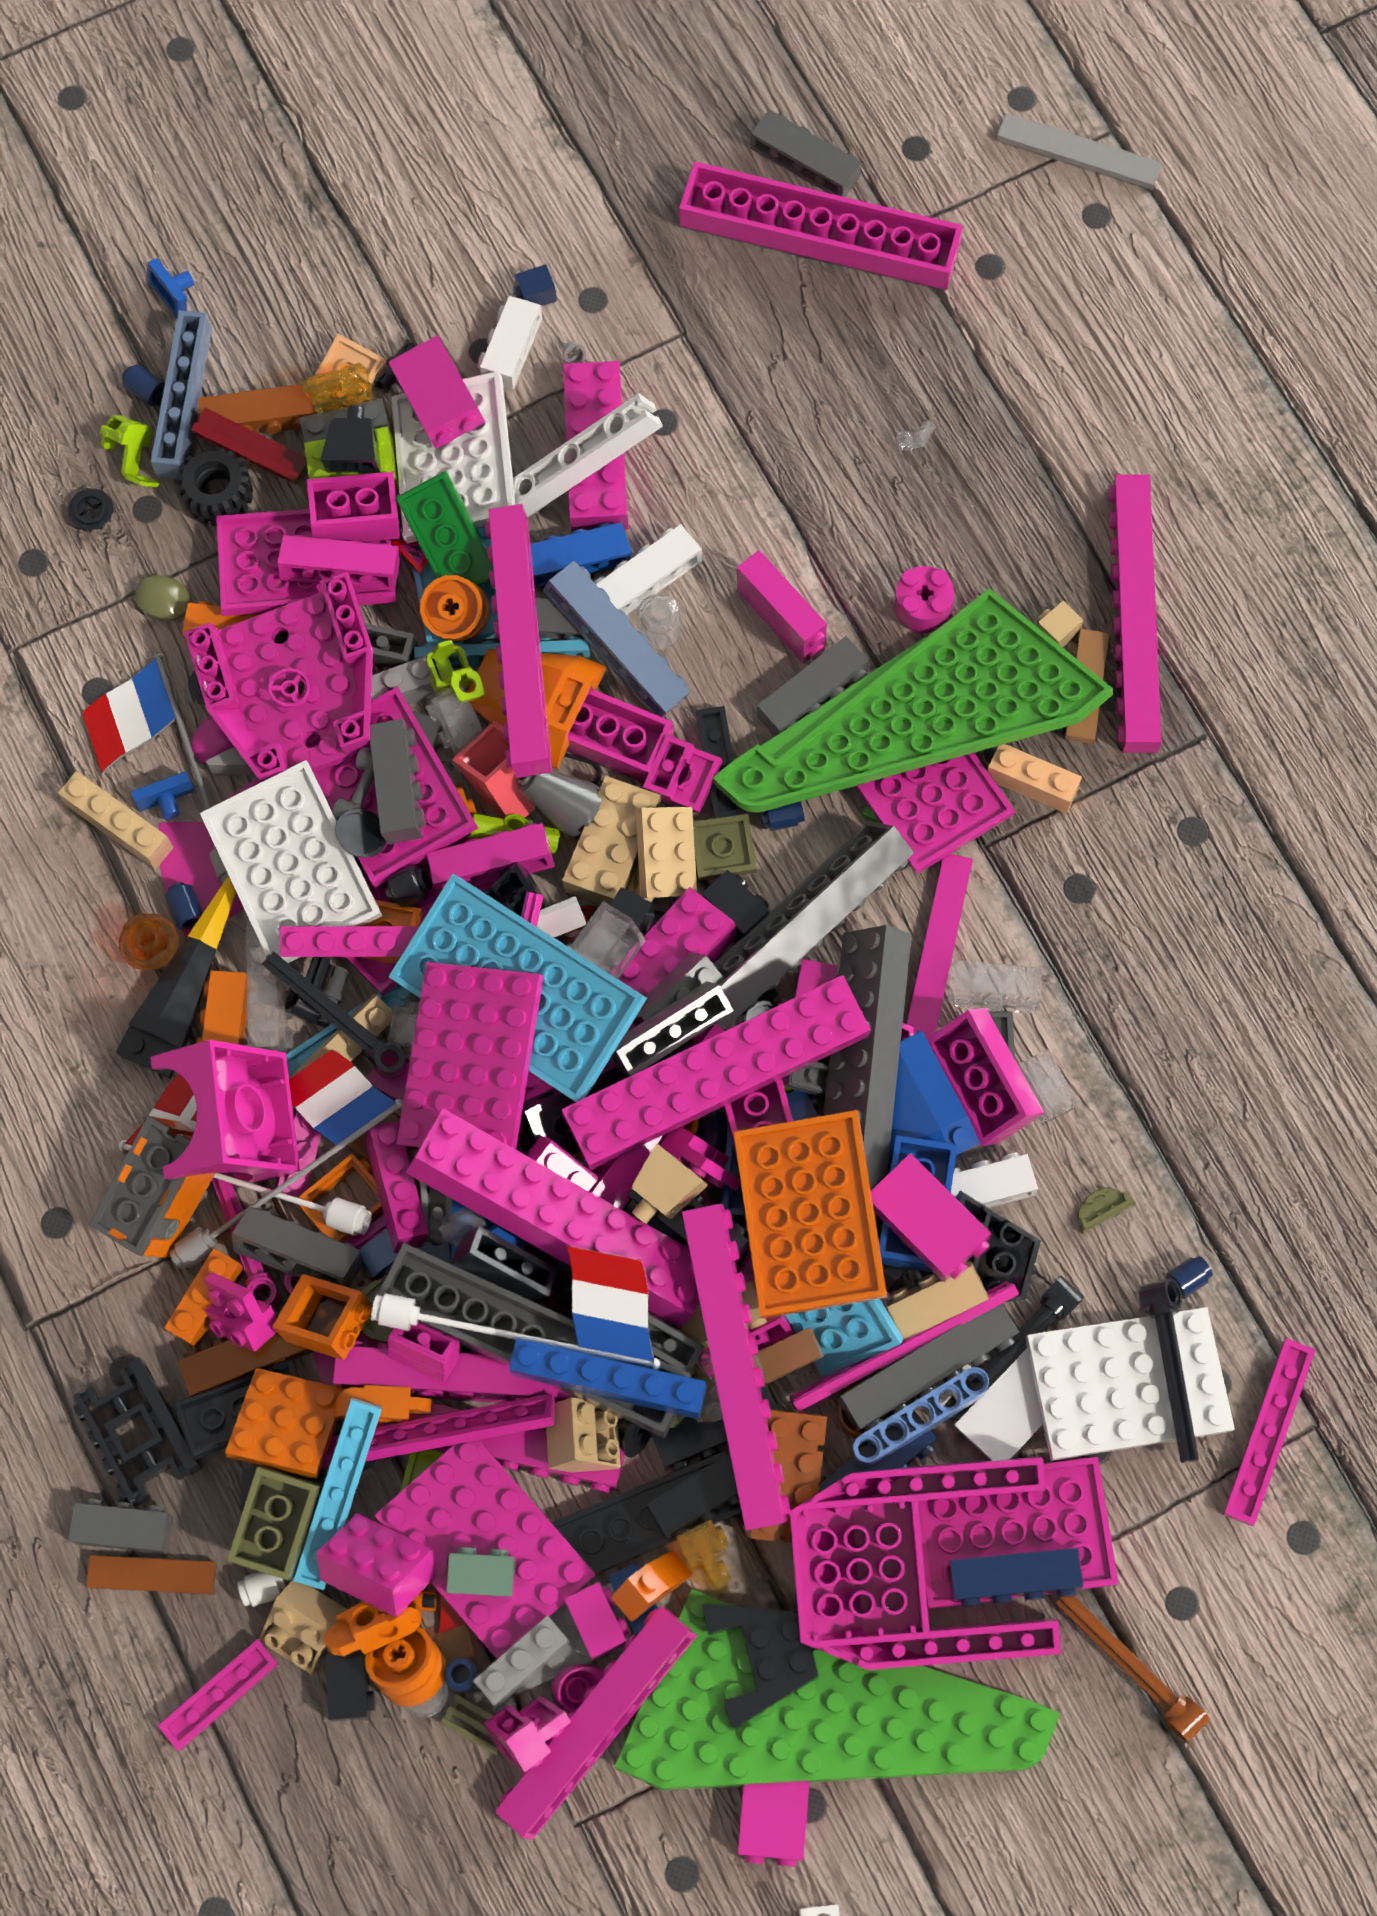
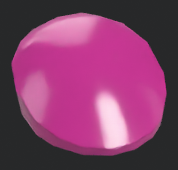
M212 716L202 722L195 731L192 740L193 752L196 758L204 764H207L206 760L234 747Z
M588 1664L566 1666L557 1673L553 1680L552 1696L556 1704L569 1713L572 1711L576 1712L583 1703L582 1698L586 1691L592 1686H597L602 1680L604 1670Z

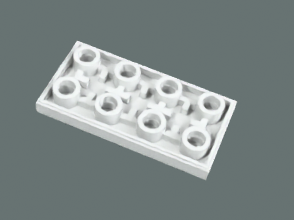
M1028 1349L1013 1362L985 1392V1395L954 1425L990 1461L1011 1459L1043 1425Z

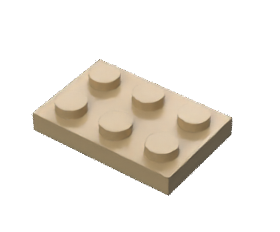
M692 807L635 809L641 897H681L689 887L697 892Z

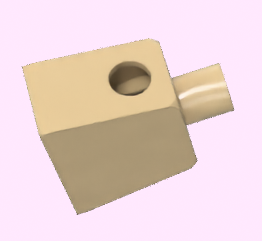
M656 1144L632 1185V1189L642 1196L643 1199L631 1213L645 1224L648 1223L657 1210L671 1219L707 1187V1184L660 1145Z

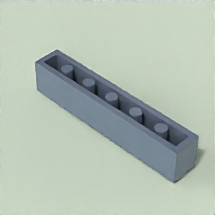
M182 310L178 312L151 457L152 467L159 478L177 479V475H181L179 471L182 464L187 465L185 459L190 454L193 438L191 429L196 421L198 398H200L212 333L207 313Z
M573 561L548 581L542 591L650 713L663 718L690 693L684 679L674 674L668 667L666 659L651 648L646 636L640 631L635 630L629 623L627 615L612 604L607 592L597 587L591 580L589 572L583 566H579Z

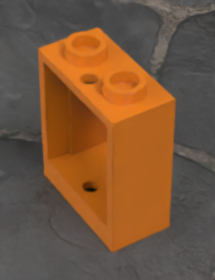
M351 1153L298 1198L316 1203L354 1171L358 1173L378 1198L379 1195L375 1180L371 1176L372 1168L364 1157L358 1160ZM380 1201L368 1210L372 1213L371 1223L383 1214ZM298 1205L318 1230L328 1236V1238L344 1243L354 1236L345 1232L339 1234L336 1229L326 1226V1220L323 1218L322 1212Z
M302 1274L275 1321L273 1328L288 1343L345 1360L349 1351L355 1345L365 1322L370 1318L373 1305L361 1291ZM323 1296L347 1303L329 1337L305 1330Z

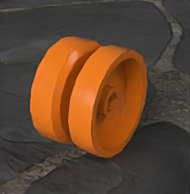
M445 575L433 580L425 588L420 600V615L424 625L433 634L453 642H465L477 637L485 629L490 618V603L486 593L478 584L458 575ZM458 604L459 609L455 610L456 614H454L452 611L453 606Z
M419 1626L410 1635L366 1653L365 1665L371 1680L380 1688L388 1700L398 1706L412 1707L423 1704L435 1696L441 1688L445 1679L446 1659L428 1633Z

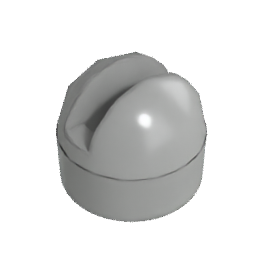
M572 341L564 347L563 357L567 364L583 363L586 358V352L580 343ZM576 347L579 348L576 351H574L569 357L567 356V354L574 350Z

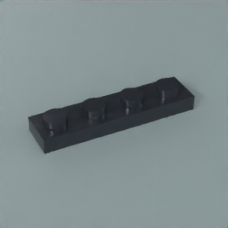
M725 706L696 710L702 751L722 758L723 762L718 773L734 761ZM714 784L712 785L709 792L714 819L744 814L743 809L738 807Z

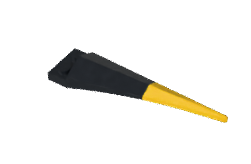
M229 876L129 1022V1027L115 1052L117 1055L169 1079L172 1078L175 1071L171 1069H152L151 1056L187 1046L204 990V983L208 978L219 941L237 893Z

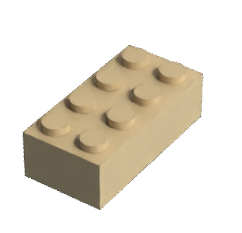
M605 776L600 788L601 791L598 793V796L602 797L598 812L588 827H584L562 882L564 892L594 903L606 904L610 907L620 887L627 890L638 863L635 809L661 808L662 806L661 795Z

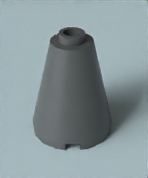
M555 771L518 778L519 791L562 834L570 838L581 834L577 830L582 825L588 827L600 807L602 797L597 795V791H601V789L593 783Z

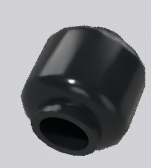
M409 865L388 877V886L385 890L388 899L392 903L396 902L403 908L425 901L429 897V890L432 889V882L424 868L419 869L415 865Z

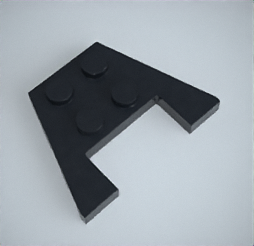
M702 1604L708 1635L741 1628L757 1690L754 1693L725 1699L724 1702L731 1731L738 1729L753 1717H757L782 1699L784 1700L818 1678L819 1674L812 1647L800 1642L798 1612Z

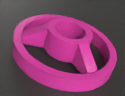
M293 668L282 669L276 672L270 679L269 694L273 702L278 706L288 709L296 708L304 704L308 699L310 683L303 672ZM283 674H296L293 681L287 680L281 686L273 685L274 681ZM303 678L307 684V691L305 696L298 701V683ZM287 687L295 688V691L291 694H287L284 690ZM272 691L281 693L283 698L292 700L293 703H283L277 700Z

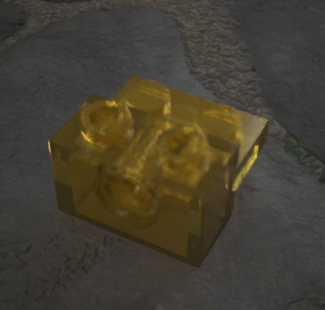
M361 363L349 365L324 374L306 377L307 380L301 381L303 393L311 398L313 408L317 413L374 401L368 370ZM339 390L341 393H345V395L340 398L336 397V393Z
M710 1520L677 1536L678 1546L690 1571L694 1572L703 1567L716 1596L728 1591L727 1582L731 1581V1576L723 1560L717 1562V1560L726 1556L725 1547L728 1546V1540L721 1526L714 1527Z

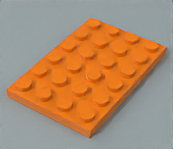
M854 1110L735 1131L734 1137L760 1317L768 1318L887 1298L858 1111Z

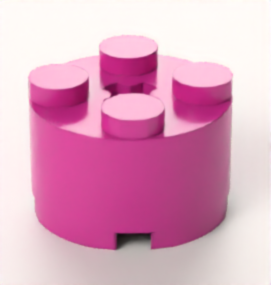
M920 566L908 569L903 573L896 588L895 613L899 621H902L911 631L931 633L950 618L954 600V587L947 572L930 566Z

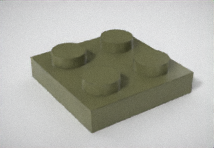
M748 814L693 822L698 881L717 879L726 870H729L733 875L757 873Z

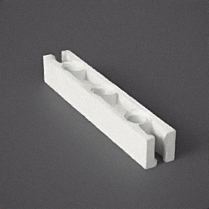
M636 394L514 477L515 504H523L526 515L529 517L663 427L659 417L649 413L656 411L655 405L641 394Z

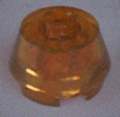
M141 913L135 915L125 923L119 937L121 956L130 966L139 970H155L165 966L173 958L178 947L176 928L167 918L158 914Z

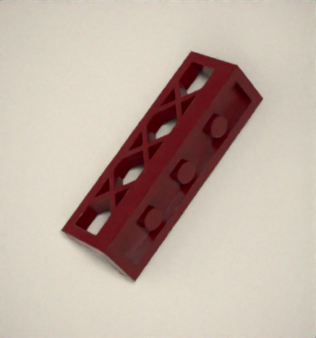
M204 407L198 422H195L191 429L194 435L218 447L225 448L228 452L231 450L236 456L295 485L307 463L306 457Z

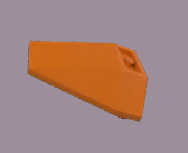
M488 649L477 671L485 694L481 698L466 701V703L490 724L495 720L503 726L504 723H507V715L502 713L500 699L505 697V690H501L498 672L503 671L502 664L498 663L496 650ZM541 653L551 764L553 768L558 769L570 745L568 734L589 690L594 691L597 689L607 668L582 656ZM473 681L467 693H471L476 689Z

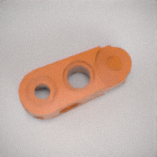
M364 1385V1388H348L339 1394L335 1402L334 1418L344 1421L351 1397L382 1406L378 1419L380 1423H401L402 1420L409 1419V1414H430L432 1400L410 1397L411 1387Z
M414 1600L397 1617L363 1601L336 1615L339 1622L333 1624L325 1633L324 1643L330 1653L336 1656L342 1655L343 1657L359 1649L362 1650L363 1654H366L413 1633L422 1621V1613Z

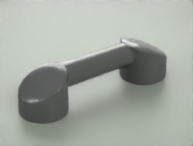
M363 746L357 755L356 767L364 772L351 801L340 798L334 805L332 814L336 821L347 810L361 809V805L374 779L372 753L369 747Z

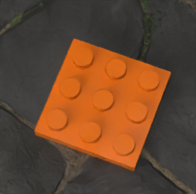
M256 1368L227 1445L226 1457L317 1479L338 1420L334 1418L335 1402L339 1394L345 1389Z

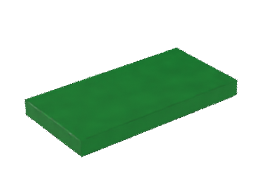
M444 471L395 497L436 579L445 575H458L479 586L490 580L489 571L494 570L493 563L489 562L487 548L448 471Z

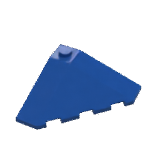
M922 1030L902 1039L900 1042L887 1175L891 1169L896 1135L958 1145L956 1155L980 1144L961 1102Z

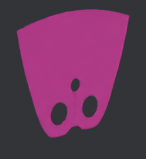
M204 822L159 823L158 830L167 835L174 847L160 863L165 891L167 893L171 885L179 882L191 885L204 913L222 886V883L217 880L209 856L215 846ZM237 893L227 920L244 909ZM193 928L182 930L186 938Z

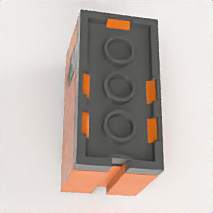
M148 1116L89 1225L138 1256L169 1258L170 1250L179 1241L215 1173H207L173 1180L164 1179L163 1166L172 1163L183 1154L193 1137L194 1130L180 1121Z

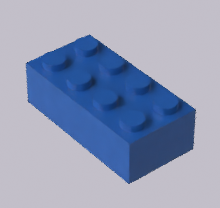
M896 1135L890 1172L911 1153L951 1193L958 1145ZM882 1222L879 1247L883 1265L933 1272Z

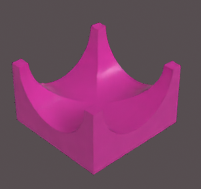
M207 1040L151 1056L152 1069L174 1070L188 1082L193 1091L197 1106V1121L193 1137L186 1150L178 1159L163 1166L164 1179L173 1180L207 1173L238 1172L233 1174L234 1178L255 1184L300 1171L285 1052Z

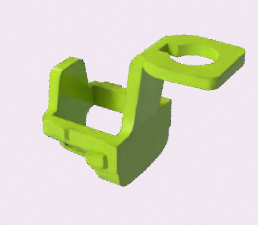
M112 415L107 424L100 428L99 433L102 435L101 447L113 450L117 442L125 444L121 469L122 476L140 486L158 487L159 482L138 474L142 447H150L152 428L124 416Z
M452 640L438 643L434 650L426 656V664L432 676L430 679L432 688L437 695L453 691L460 703L483 697L485 690L479 674L469 666L464 649L461 646H454ZM457 653L463 669L453 670L449 660L451 654ZM432 659H434V661H435V664H436L437 669H438V671H439L441 680H440V678H439V676H438V673H437V671H436V668H435V666H434V663H433ZM473 681L476 687L473 692L465 693L461 690L471 685Z

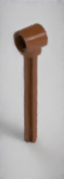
M1075 1596L1059 1598L1055 1603L1166 1712L1163 1715L1165 1723L1184 1742L1189 1743L1210 1721L1205 1711L1192 1699L1183 1695L1178 1698Z

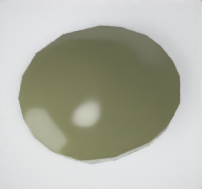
M152 575L143 579L135 591V599L146 616L155 620L172 621L178 619L186 613L187 604L190 603V595L184 585L166 575Z

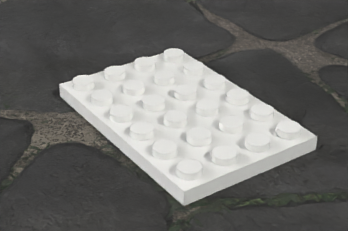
M499 371L462 379L481 412L485 423L437 449L434 448L406 394L391 396L400 495L432 477L448 471L476 528L485 526V522L489 521L488 509L516 505L503 380ZM401 510L403 538L407 544L416 542L417 540Z
M307 760L200 813L266 956L273 951L280 956V926H363L382 916L354 856L341 846L336 837L335 827L337 821ZM300 957L281 958H283L287 963H290Z
M1205 1307L1179 1311L1178 1314L1173 1316L1195 1438L1232 1432L1235 1428L1208 1309ZM1147 1316L1030 1334L1025 1337L1051 1461L1177 1441L1155 1318Z

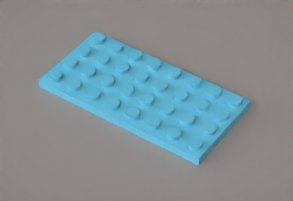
M453 873L389 975V978L419 998L421 997L426 962L543 975L529 1071L575 1102L586 1098L647 999L633 988Z

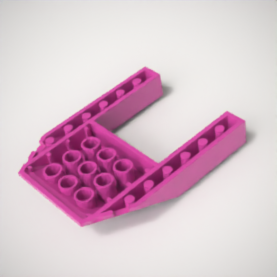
M1018 1458L850 1473L790 1510L800 1642L867 1670L1061 1654L1059 1622L1054 1618L929 1628L918 1501L1046 1490L1043 1458Z

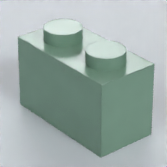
M457 1547V1554L449 1553L447 1593L513 1597L516 1558L508 1556L509 1550L490 1549L489 1555H476L477 1548Z

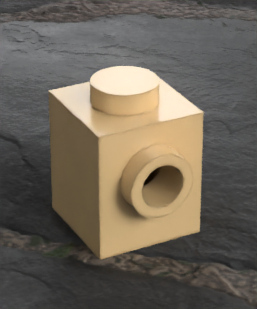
M1062 601L1052 611L1047 609L1038 617L1037 627L1061 647H1064L1080 633L1083 619Z

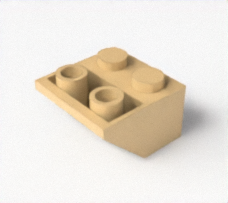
M571 1397L556 1402L555 1425L546 1427L549 1469L566 1472H586L621 1468L617 1416L577 1398Z
M292 1580L276 1597L259 1640L298 1667L312 1674L328 1650L324 1643L325 1633L333 1624L339 1622L336 1615L347 1609L313 1587Z

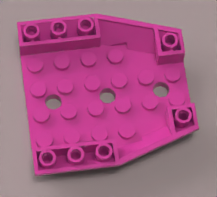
M348 571L320 581L323 592L220 630L210 622L184 632L207 711L259 780H267L305 760L310 764L313 773L350 760L370 740L373 649ZM280 632H288L289 636L286 642L282 644L275 643V638ZM286 668H293L303 672L310 683V695L306 702L299 707L291 709L282 708L275 704L269 694L270 679L276 672ZM283 674L274 681L273 685L281 686L287 680L293 681L296 674ZM301 678L299 683L304 684V690L297 696L298 701L305 696L307 691V684L303 678ZM287 687L284 691L287 694H291L292 687ZM272 691L277 700L283 703H293L292 700L283 698L281 693ZM312 735H319V744L313 748L307 747L308 738Z

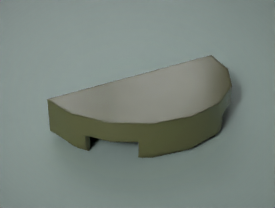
M1104 1187L1093 1191L1084 1199L1079 1210L1078 1224L1082 1234L1135 1205L1136 1202L1128 1193H1123L1117 1189Z

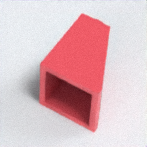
M494 720L459 752L452 761L499 818L505 819L510 814L526 817L536 807L519 791L518 778L513 767L508 768L506 763L505 750L510 749L509 741H505L503 726Z

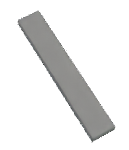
M1008 113L1005 114L996 141L1150 190H1153L1162 166L1160 161Z

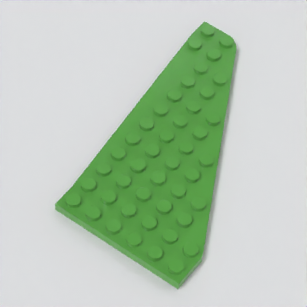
M988 588L944 625L820 706V709L816 712H811L762 746L756 745L732 761L713 777V784L741 809L748 812H764L1080 723L1113 695V688Z
M692 1588L679 1619L698 1636L641 1705L617 1760L615 1770L660 1790L735 1787L747 1784L796 1781L827 1782L1024 1771L1038 1764L1045 1755L1060 1713L1033 1701L925 1666L867 1670L812 1647L819 1674L818 1678L784 1700L782 1699L757 1717H753L738 1729L731 1731L724 1702L725 1699L757 1692L742 1630L737 1628L708 1635L702 1604L735 1605L720 1601Z

